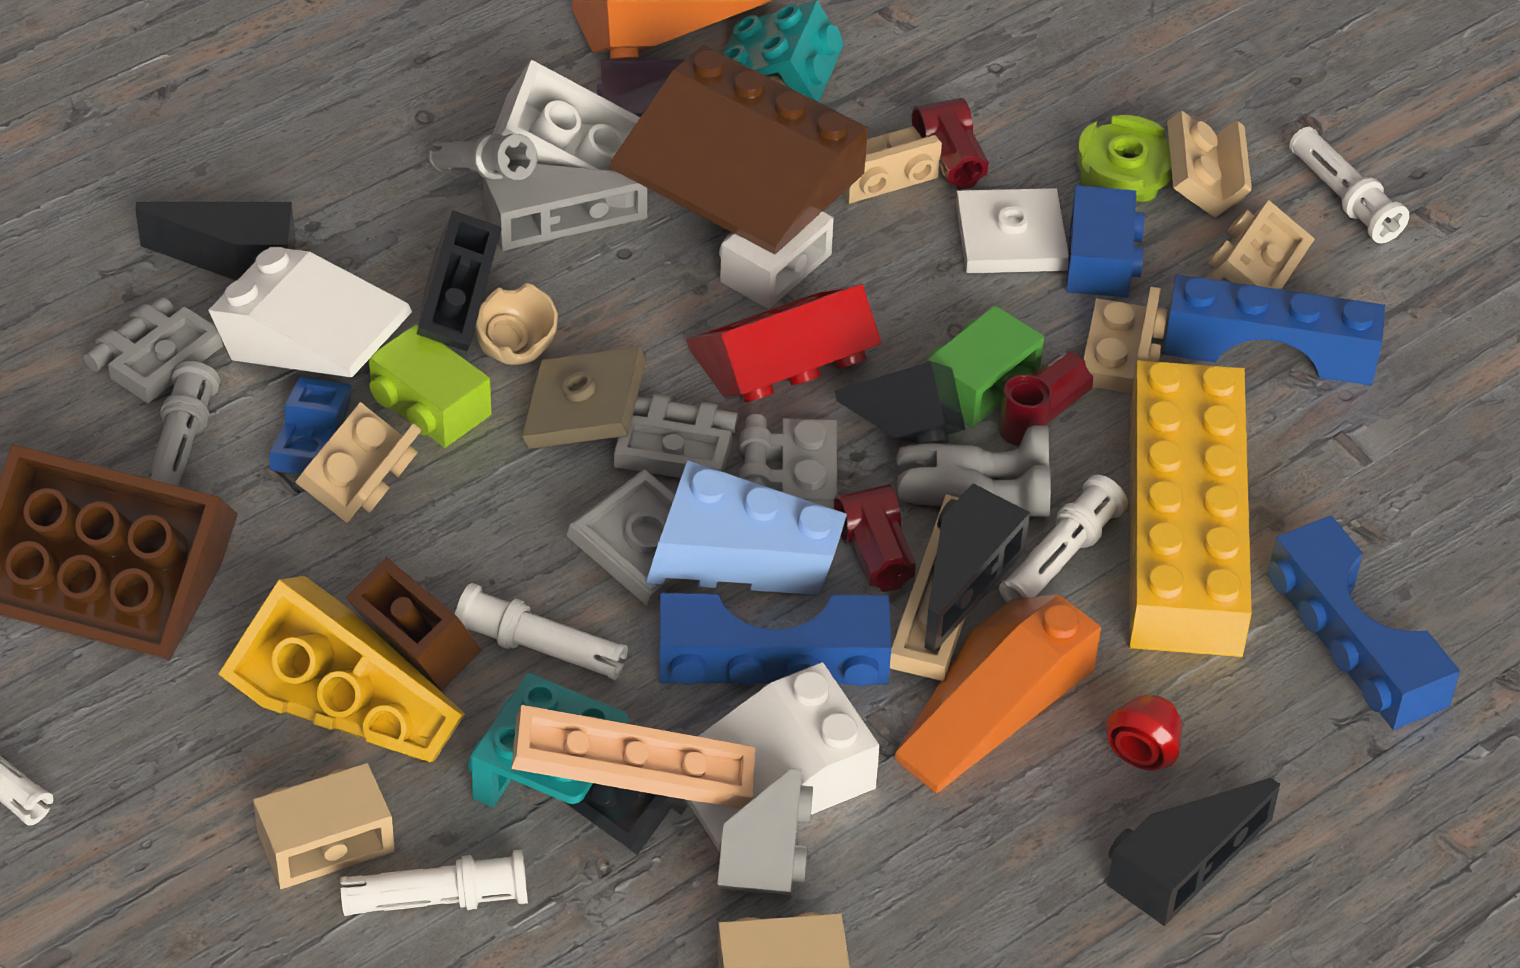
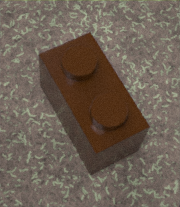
M387 557L346 596V599L365 623L441 691L482 651L455 614Z

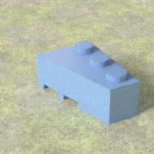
M687 460L646 583L663 585L665 578L697 580L698 587L716 588L717 582L750 584L751 591L819 595L834 558L847 514Z

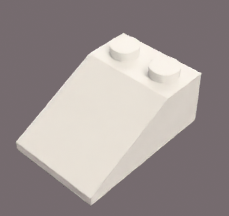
M531 60L507 94L493 134L503 136L522 134L529 137L537 150V164L614 171L611 169V160L640 117Z
M269 247L260 253L256 258V262L237 281L230 284L220 299L208 310L233 361L353 377L412 313L408 303L309 251L284 249L282 247Z
M823 662L771 682L698 736L755 747L753 799L789 769L802 770V785L813 786L811 814L876 788L879 744ZM687 800L715 847L720 852L723 824L741 809Z

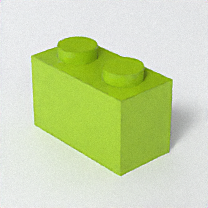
M415 324L377 350L369 358L371 381L369 387L373 397L381 406L393 409L409 421L410 425L414 423L421 428L422 431L419 434L428 435L442 447L446 448L492 415L490 377L443 343L417 335L418 325Z

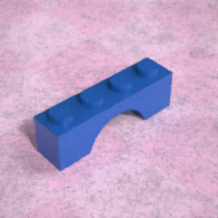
M1176 274L1163 355L1216 362L1225 351L1240 343L1252 340H1272L1291 345L1307 355L1315 365L1320 378L1372 386L1383 341L1385 304Z
M1332 515L1276 536L1271 561L1268 566V574L1272 585L1279 593L1285 594L1299 612L1305 627L1317 634L1331 652L1336 666L1341 671L1349 674L1363 692L1366 703L1373 711L1379 712L1389 726L1395 730L1450 707L1460 669L1427 630L1405 631L1384 626L1366 616L1356 606L1350 593L1355 587L1363 552Z
M660 593V683H681L685 685L696 683L770 684L773 681L823 662L837 684H852L855 686L870 684L888 685L891 660L889 595H831L821 613L805 624L787 629H765L752 626L735 617L724 606L718 594Z

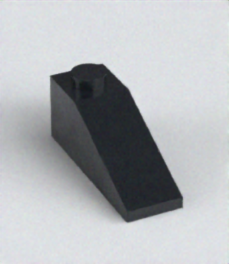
M136 202L135 211L141 247L235 281L256 262L258 255L269 247L295 250L296 239L292 202Z
M452 210L437 245L427 279L417 335L468 351L502 227Z
M974 483L958 500L951 499L946 503L937 522L940 535L928 607L924 648L935 652L1024 553L1030 517L1029 511Z
M1267 778L1150 814L1134 831L1130 828L1125 829L1113 842L1108 853V857L1112 861L1107 886L1165 926L1272 821L1280 783L1272 778Z

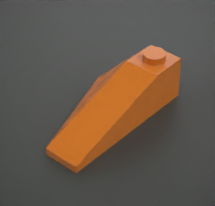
M573 0L572 11L593 53L610 52V60L624 61L639 59V51L657 46L773 0Z
M1059 594L1012 599L972 630L948 668L944 681H940L895 752V760L937 794L1094 671L1101 626Z

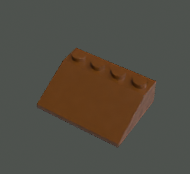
M703 45L671 72L612 158L611 169L757 246L777 254L864 174L868 127Z
M12 444L0 477V616L170 661L221 567L238 514L219 496Z

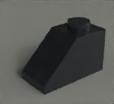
M926 362L835 390L837 402L896 439L915 444H946L949 442V434L966 430L953 369L936 362Z

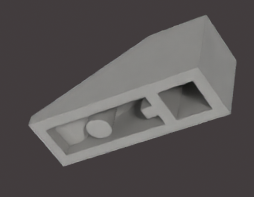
M536 164L532 174L523 180H509L505 177L489 180L483 177L484 211L491 224L502 227L498 240L502 251L647 218V187L616 171Z

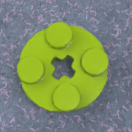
M1133 115L1112 116L1111 124L1102 125L1098 128L1097 121L1090 124L1082 132L1078 144L1077 165L1081 171V183L1084 186L1136 190V201H1151L1157 196L1158 190L1166 186L1172 179L1169 141L1165 138L1166 130L1154 121ZM1125 153H1130L1134 155V158H1125L1123 156Z

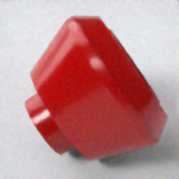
M1142 695L1129 701L1109 715L1105 725L1108 742L1113 751L1123 761L1138 769L1147 771L1164 769L1176 762L1180 753L1182 721L1175 706L1170 701L1160 696Z

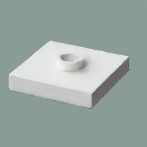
M1057 188L957 191L956 208L966 273L1068 271L1069 254Z

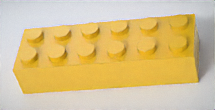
M1137 360L1130 403L1129 648L1243 657L1252 614L1245 368Z

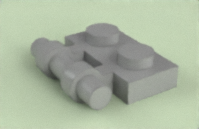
M161 297L151 305L142 304L130 314V321L118 330H108L95 340L96 346L88 351L83 358L86 365L94 372L99 371L108 364L111 380L146 403H150L173 385L171 380L172 373L179 363L184 361L202 363L224 346V343L215 325L185 306L175 313L172 303L165 297Z
M654 394L653 399L637 396L628 436L619 437L614 451V468L639 472L645 469L652 474L681 478L688 460L724 472L731 449L732 433H736L739 412L721 410L718 403L702 401L700 406L672 402L671 396Z
M760 414L748 416L745 420V429L740 434L739 449L740 453L745 457V461L739 470V478L834 509V498L837 495V420L783 418L782 434H771L767 429V421L764 416ZM766 460L782 461V470L770 469L766 465Z

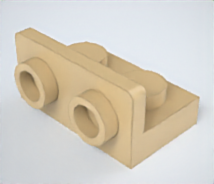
M1182 110L1167 121L1173 189L1214 218L1231 206L1239 204L1252 189L1245 126L1235 120L1216 135L1208 124L1202 121L1197 122Z
M914 126L867 139L865 172L842 193L850 204L939 178L941 141L936 135L922 138Z
M1268 200L1254 214L1246 209L1230 226L1227 233L1233 238L1230 242L1225 239L1206 261L1212 267L1206 279L1220 281L1225 277L1233 283L1282 289L1315 238Z
M1150 287L1147 307L1096 298L1084 355L1086 367L1094 376L1093 388L1132 394L1137 360L1159 362L1161 345L1153 344L1152 339L1163 340L1168 309L1158 307L1161 288Z
M360 402L295 483L348 523L360 507L370 513L390 488L382 481L386 474L390 471L399 477L416 456L418 451L410 446V444L422 429L413 423L407 432L401 435Z

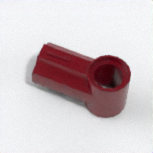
M964 98L916 106L912 109V126L915 127L920 136L926 138L936 135L942 143L939 163L947 183L956 185L958 190L974 187L982 177L987 175L989 162L973 134L972 116Z
M1070 351L1066 355L1058 354L1032 375L1023 374L1010 378L1004 387L998 427L1000 435L1007 442L1019 446L1028 427L1047 425L1092 389L1094 376L1086 367L1085 360Z
M884 485L836 495L834 498V510L847 514L840 537L845 544L852 542L869 586H876L882 592L900 589L907 580L915 577L916 563L901 530L900 507L893 487L891 485Z

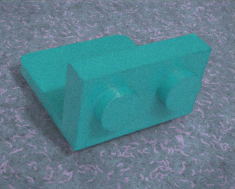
M815 0L801 5L789 4L777 12L760 17L751 15L743 18L734 26L733 33L723 55L765 76L779 72L789 88L819 102L844 43L839 29L830 22L819 2Z
M527 673L511 698L504 702L498 717L483 739L476 743L470 754L467 770L472 773V797L479 802L494 807L511 780H514L566 803H579L583 800L593 783L511 769L516 717L521 705L629 724L628 715L607 704Z

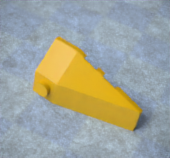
M306 576L278 580L219 672L221 677L265 709L313 721L314 725L329 730L337 729L362 737L369 743L430 763L436 760L465 716V713L353 611Z

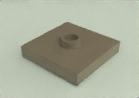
M635 346L542 360L522 432V438L528 449L628 436L646 362V357L641 347Z

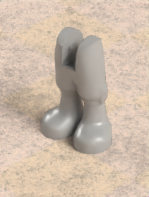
M1048 425L1028 427L1019 447L1012 451L991 452L976 445L943 443L909 445L900 448L898 451L896 467L900 475L896 482V492L900 501L941 507L946 494L960 497L974 483L1029 511L1030 517L1050 516L1051 474Z

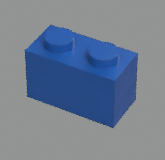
M1075 185L1070 221L1066 292L1128 298L1131 277H1141L1143 263V247L1134 246V242H1142L1145 212L1135 211L1136 190Z

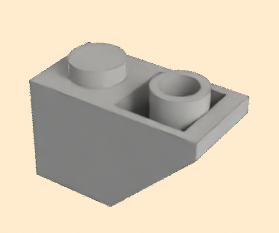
M789 769L723 824L717 882L719 889L792 896L793 882L805 883L808 847L796 845L799 822L810 823L813 786L802 785V770Z

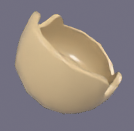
M525 283L518 289L508 291L499 287L481 303L473 333L482 351L487 356L507 365H522L536 360L550 346L556 333L559 313L552 298L533 284Z

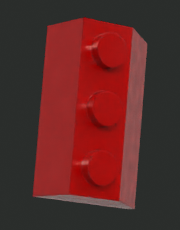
M863 284L823 290L686 339L689 350L722 396L742 395L744 403L773 394L772 384L789 378L792 386L821 376L818 367L835 361L837 369L865 361L867 360L865 350L882 344Z

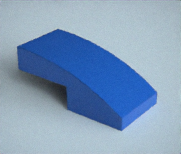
M299 377L285 403V424L270 450V470L302 474L344 423L352 394L351 384Z

